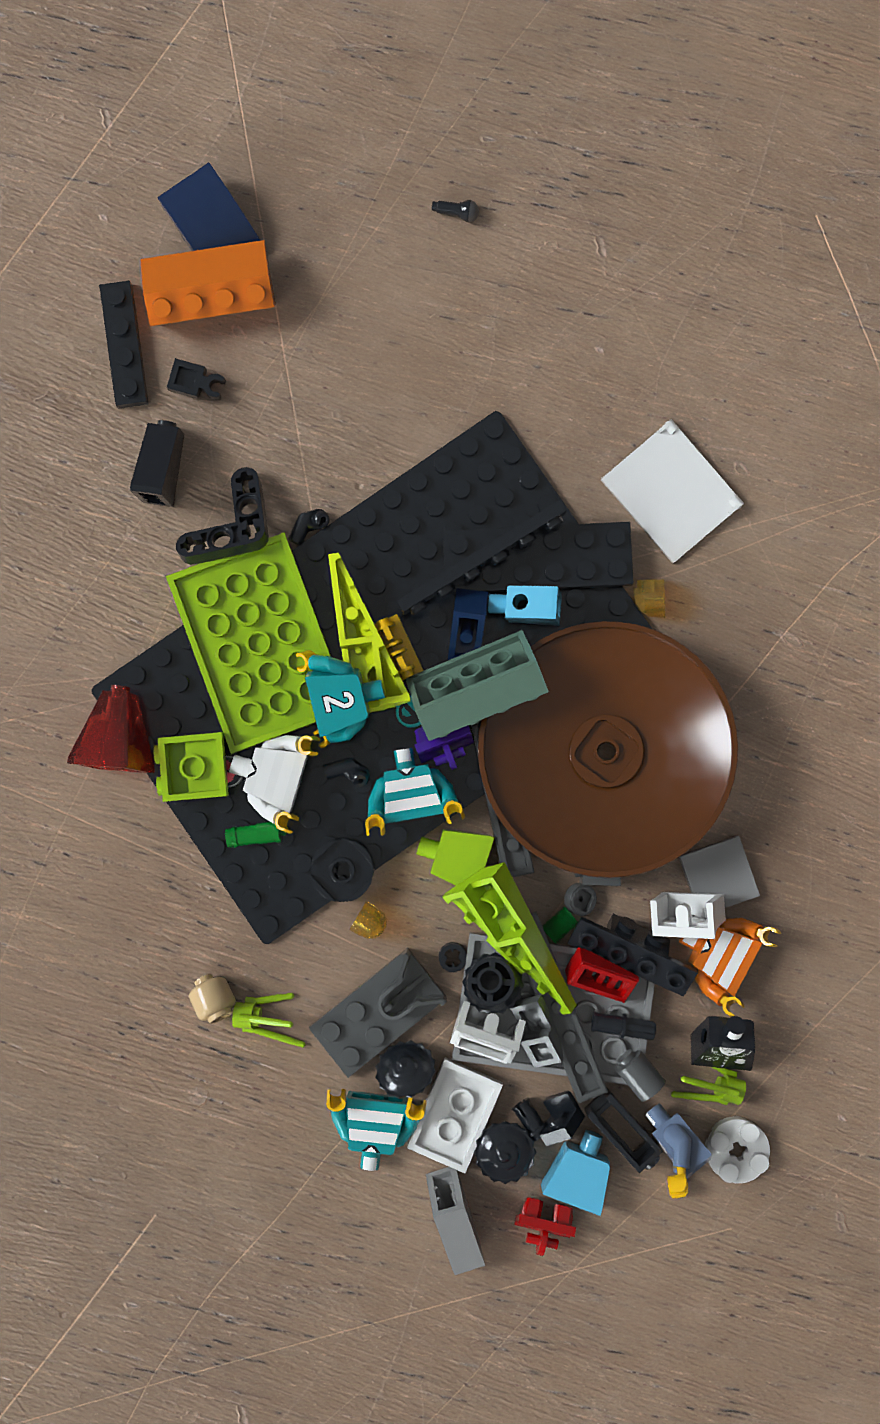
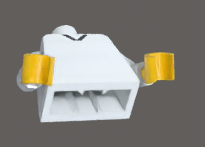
M284 735L265 741L261 748H255L252 759L234 755L229 773L246 778L243 791L248 793V802L263 818L274 823L276 828L281 831L293 833L292 830L288 829L287 823L290 819L299 820L298 816L290 812L293 810L308 755H318V752L311 751V742L314 740L320 741L319 737Z

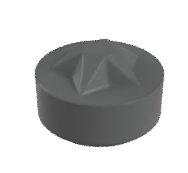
M581 883L571 885L564 897L567 910L579 916L590 914L595 908L597 901L594 889L589 885H582Z

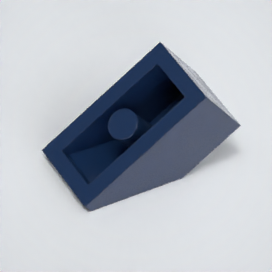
M457 588L448 660L481 647L488 592Z

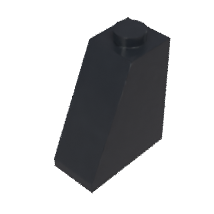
M158 420V424H147L130 484V491L143 503L174 507L184 442V433L179 427H176L177 424L174 422Z

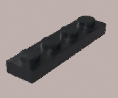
M128 280L100 284L115 405L118 409L148 405L132 283Z

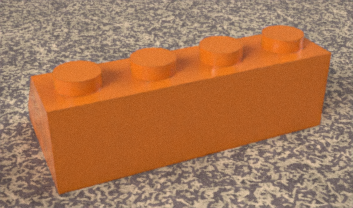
M265 240L140 259L143 296L150 326L266 309L276 305Z

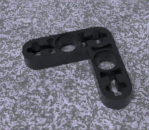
M249 467L238 469L231 477L235 522L188 532L178 538L176 550L185 563L190 565L258 551L266 546L269 535L263 489L259 476L254 469ZM246 480H250L248 482L250 493H246L243 488ZM246 505H257V509L253 513H242ZM249 525H254L256 529L255 538L249 539L251 537ZM222 536L230 537V541L226 546H214L218 538ZM205 542H207L209 549H205L207 547ZM191 545H196L193 547L192 552H188Z

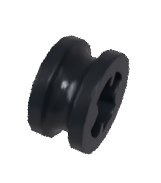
M446 943L439 951L440 965L448 972L460 971L466 963V951L459 943ZM449 949L452 952L454 949L460 951L458 955L460 962L457 965H454V962H452V965L446 963L447 955L445 952Z

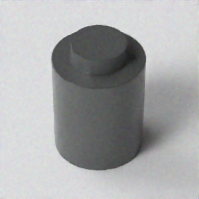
M630 1049L617 1060L619 1064L616 1069L617 1073L642 1102L656 1095L666 1083V1080L641 1050L633 1052Z

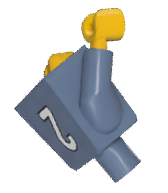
M659 1103L647 1112L645 1116L656 1128L652 1133L653 1137L673 1162V1172L677 1173V1175L667 1176L670 1196L672 1198L685 1197L688 1193L687 1179L710 1161L712 1154L678 1113L671 1117Z

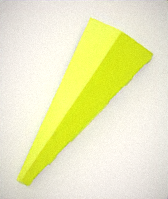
M328 554L343 661L350 663L353 668L360 669L363 683L380 679L383 683L385 698L369 701L370 712L383 711L411 702L410 695L340 554Z

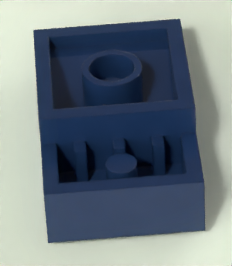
M209 162L157 197L162 208L174 223L191 251L261 241Z

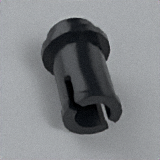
M529 1097L523 1099V1103L521 1101L512 1108V1111L515 1112L524 1128L528 1130L529 1136L534 1141H537L541 1138L540 1134L548 1123L547 1120L543 1121L530 1102Z

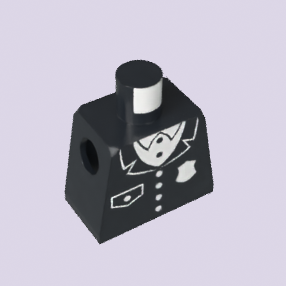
M709 1016L691 1033V1065L752 1070L755 1056L754 1021L742 1019L738 1016L730 1018Z

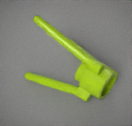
M293 993L257 998L246 997L245 1003H235L232 1016L233 1028H242L243 1032L255 1033L301 1048L306 1045L304 1041L259 1027L260 1024L293 1027V1022L262 1017V1008L256 1007L259 1004L293 999L295 996Z
M712 1067L724 1075L723 1077L718 1076L715 1083L682 1076L681 1081L713 1090L715 1095L673 1091L671 1096L673 1098L717 1102L728 1105L729 1102L740 1105L746 1093V1082L737 1078V1071Z

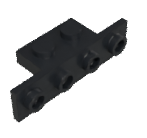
M614 913L608 921L607 928L581 916L568 940V944L571 946L589 950L631 973L683 997L698 974V969L669 957L670 939L663 936H653L652 930L636 924L635 921L628 917H620Z

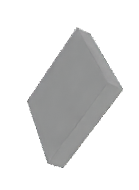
M739 836L702 847L679 857L691 893L724 894L725 908L760 896Z

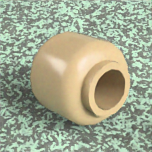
M207 974L194 982L196 987L189 993V999L197 1017L201 1021H209L210 1024H214L232 1015L231 1009L234 1007L236 999L224 977L213 978L212 974Z

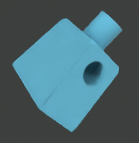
M507 586V595H489L488 611L489 613L505 614V618L511 623L560 626L562 594L557 586ZM523 600L528 601L524 609H517L519 602Z
M585 1130L580 1145L565 1141L541 1182L543 1195L601 1216L610 1170L608 1157L598 1152L603 1136L596 1132Z

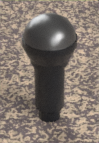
M440 200L432 202V211L458 216V218L465 222H473L479 214L478 205L472 200L460 203Z

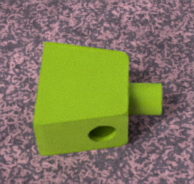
M443 829L440 841L421 836L416 855L433 859L430 873L456 886L486 867L494 837L488 834Z

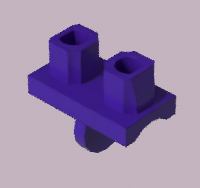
M468 725L451 732L445 737H438L431 741L428 740L423 727L415 730L417 744L414 746L421 763L434 759L437 767L448 762L451 771L457 769L455 759L466 755L463 747L474 744Z

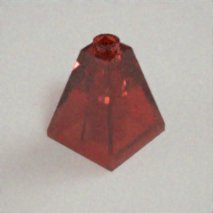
M111 685L110 691H102L68 756L67 764L101 770L154 774L155 767L138 697L130 693V687Z

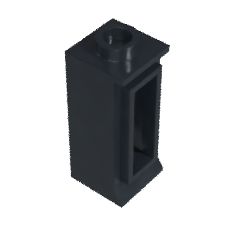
M607 1087V1093L595 1097L584 1108L587 1116L639 1174L644 1169H651L660 1160L659 1155L663 1152L661 1147ZM611 1105L644 1140L634 1151L601 1116Z

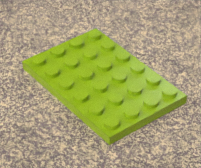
M285 533L268 538L266 546L258 551L200 563L166 576L231 754L316 723L305 680L307 672L312 670L299 672L297 667L305 665V661L300 656L296 657V654L310 650L316 655L330 657L331 655Z

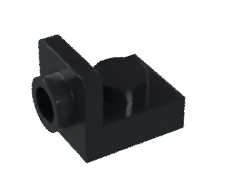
M570 1091L546 1097L543 1103L551 1116L547 1119L548 1124L540 1134L546 1146L572 1139L586 1117Z

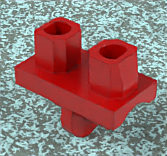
M527 1197L522 1206L521 1214L515 1217L514 1225L539 1231L538 1235L528 1232L526 1235V1242L536 1245V1255L543 1256L546 1247L557 1250L559 1240L549 1238L548 1233L567 1238L575 1237L576 1227L572 1226L573 1208L555 1204L552 1220L548 1221L541 1219L544 1201Z

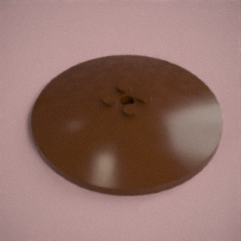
M603 621L571 626L557 631L532 645L531 650L537 660L549 692L540 695L535 700L526 701L511 707L503 713H496L482 719L479 730L478 757L482 782L487 797L505 828L521 845L543 861L557 868L590 877L616 878L642 874L660 868L690 850L704 837L723 811L735 780L738 762V740L733 713L724 691L708 667L694 653L671 637L647 627L624 622ZM605 743L613 745L616 750L615 756L611 760L601 759L597 754L599 746Z

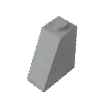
M446 1167L426 1174L433 1218L454 1275L485 1266L480 1240L458 1170Z

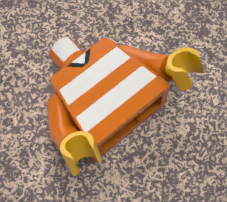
M728 918L717 928L715 939L680 937L679 943L693 950L688 962L698 969L695 981L701 992L718 1006H723L724 1012L732 1017L735 1016L730 1012V1006L733 1003H738L745 1008L744 1003L736 998L735 995L762 944L777 947L778 945L768 941V935L772 931L781 934L779 929L773 927L763 928L761 924L745 918Z

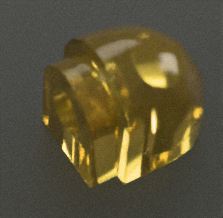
M637 580V588H633L636 606L649 617L665 618V580Z
M366 901L349 930L363 938L375 939L385 932L387 918L379 908Z

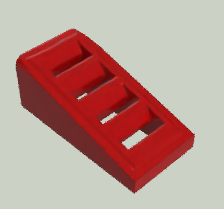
M581 947L577 948L565 969L568 985L623 1003L626 1002L639 982L637 975ZM608 976V981L606 983L603 982L605 978ZM618 980L623 981L618 989L614 987Z

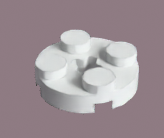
M732 1116L718 1121L712 1127V1132L709 1134L708 1140L706 1138L704 1145L712 1154L711 1160L708 1163L713 1171L725 1182L746 1183L756 1179L761 1173L766 1172L769 1167L770 1145L765 1133L755 1123L739 1116ZM738 1142L740 1146H745V1151L742 1152L740 1157L729 1154V1151L734 1149L733 1143Z

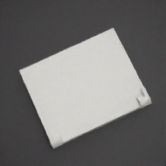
M672 419L665 422V425L601 478L605 486L672 564L744 504Z

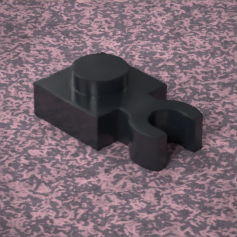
M175 358L166 388L170 392L199 399L200 392L203 391L206 392L209 398L221 400V394L212 391L211 387L215 383L225 385L226 380L219 374L205 376L207 372L205 366Z

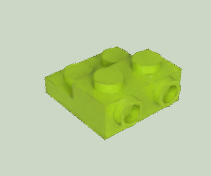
M223 732L158 738V745L154 746V760L156 764H160L161 776L156 779V788L158 795L162 796L163 802L229 796Z

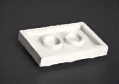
M445 1057L426 1099L427 1104L424 1117L420 1119L417 1129L411 1135L407 1148L462 1173H466L477 1147L476 1140L485 1129L503 1087V1082Z

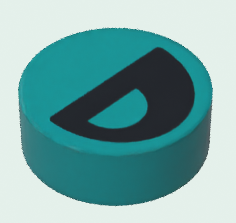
M410 696L411 702L396 706V717L402 725L414 728L420 726L421 723Z

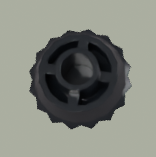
M496 952L490 955L483 954L480 958L474 959L471 966L465 970V978L462 981L465 987L464 995L468 998L470 1005L476 1007L478 1012H486L488 1014H504L507 1009L514 1008L515 1002L521 998V990L525 986L522 981V975L502 955Z
M412 1040L406 1043L399 1041L395 1046H388L386 1053L380 1055V1062L375 1066L377 1070L375 1078L379 1082V1088L385 1090L388 1096H395L398 1099L404 1097L412 1098L422 1093L431 1084L432 1077L436 1072L434 1068L436 1060L432 1057L431 1050L425 1049L423 1043L416 1044Z
M507 1121L493 1123L489 1128L484 1129L481 1136L476 1140L477 1147L474 1151L477 1158L476 1165L481 1168L482 1174L490 1177L493 1182L500 1181L503 1184H507L510 1181L518 1182L522 1176H527L529 1168L534 1166V1156L537 1153L534 1148V1140L529 1136L528 1130L521 1128L518 1123H509Z

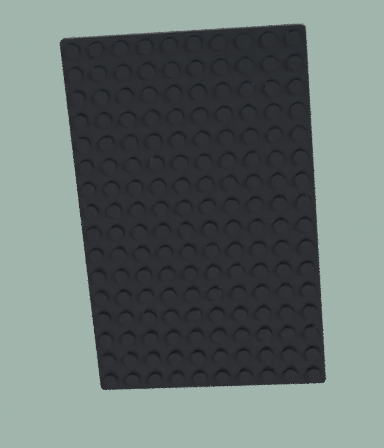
M492 412L304 541L302 546L299 545L292 550L331 657L343 661L328 554H340L374 624L386 617L398 615L423 670H427L448 661L456 594H448L441 599L436 595L427 601L429 606L414 616H412L411 612L403 615L397 605V600L444 572L442 530L516 527L561 499L500 412ZM567 508L565 515L562 517L564 522L560 525L578 524ZM623 586L559 589L562 594L560 626L511 623L505 618V614L489 613V595H507V592H488L481 647L523 630L531 647L539 640L557 631L592 622H624L652 628ZM523 600L519 602L517 609H524L528 601ZM184 625L92 688L93 696L155 786L157 777L161 776L160 764H156L154 760V746L158 745V738L223 732ZM405 679V680H403V683H404V685H405V687H406V689H407V691H408V693H409V695H410V692H409V689H408V685H407V682H406V679ZM396 706L383 711L370 712L365 725L350 740L330 743L324 748L319 747V743L324 741V738L320 737L319 734H313L318 729L316 723L285 734L301 737L306 735L319 737L320 741L314 740L311 742V751L318 752V755H308L293 810L290 812L298 816L299 820L290 819L288 821L287 827L293 833L282 835V842L257 843L228 848L225 829L270 822L263 818L248 802V793L243 791L246 781L245 777L238 785L228 787L229 796L166 802L262 943L270 944L331 901L318 893L311 879L312 859L322 845L331 840L341 838L357 841L370 853L375 871L421 839V836L424 837L446 821L444 814L387 823L385 824V834L381 836L380 827L374 826L369 830L370 836L366 835L365 822L368 818V799L376 780L383 777L386 771L397 770L394 757L395 750L412 748L415 766L428 764L429 768L438 769L453 785L458 803L464 809L485 794L475 745L471 744L463 747L466 755L455 759L457 769L452 771L448 762L437 767L434 759L421 763L414 745L417 744L415 730L421 728L422 725L414 728L402 725L396 717ZM224 736L225 756L238 755L252 759L255 748H261L263 745L261 743L231 754ZM345 758H353L367 768L370 774L369 781L363 787H356L352 781L343 775L327 780L323 765ZM458 812L452 813V814L450 815V818H451L452 816H454L455 814H457ZM337 862L334 865L337 868V871L334 873L337 878L344 876L347 879L351 875L348 872L350 865L347 862L343 865Z

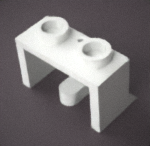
M662 892L650 901L653 936L715 939L717 928L726 921L724 894Z
M464 1001L456 1019L450 1043L463 1050L505 1064H511L516 1052H519L526 1021L519 1019L512 1036L497 1032L499 1017L494 1013L487 1015L483 1027L467 1022L466 1017L470 1002Z

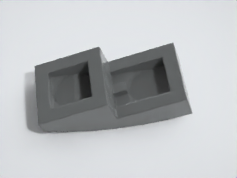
M542 995L517 1000L514 1008L510 1009L517 1022H519V1019L526 1021L521 1044L534 1068L561 1063L564 1057L560 1040Z

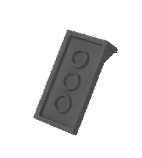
M406 948L310 1025L309 1029L347 1078H349L439 1004L443 1006L447 1002V996L409 948Z

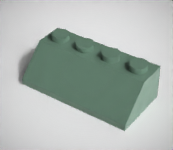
M523 630L414 674L406 679L415 712L429 741L438 737H445L457 729L467 725H474L484 718L496 713H503L511 707L526 701L535 700L540 695L549 692Z

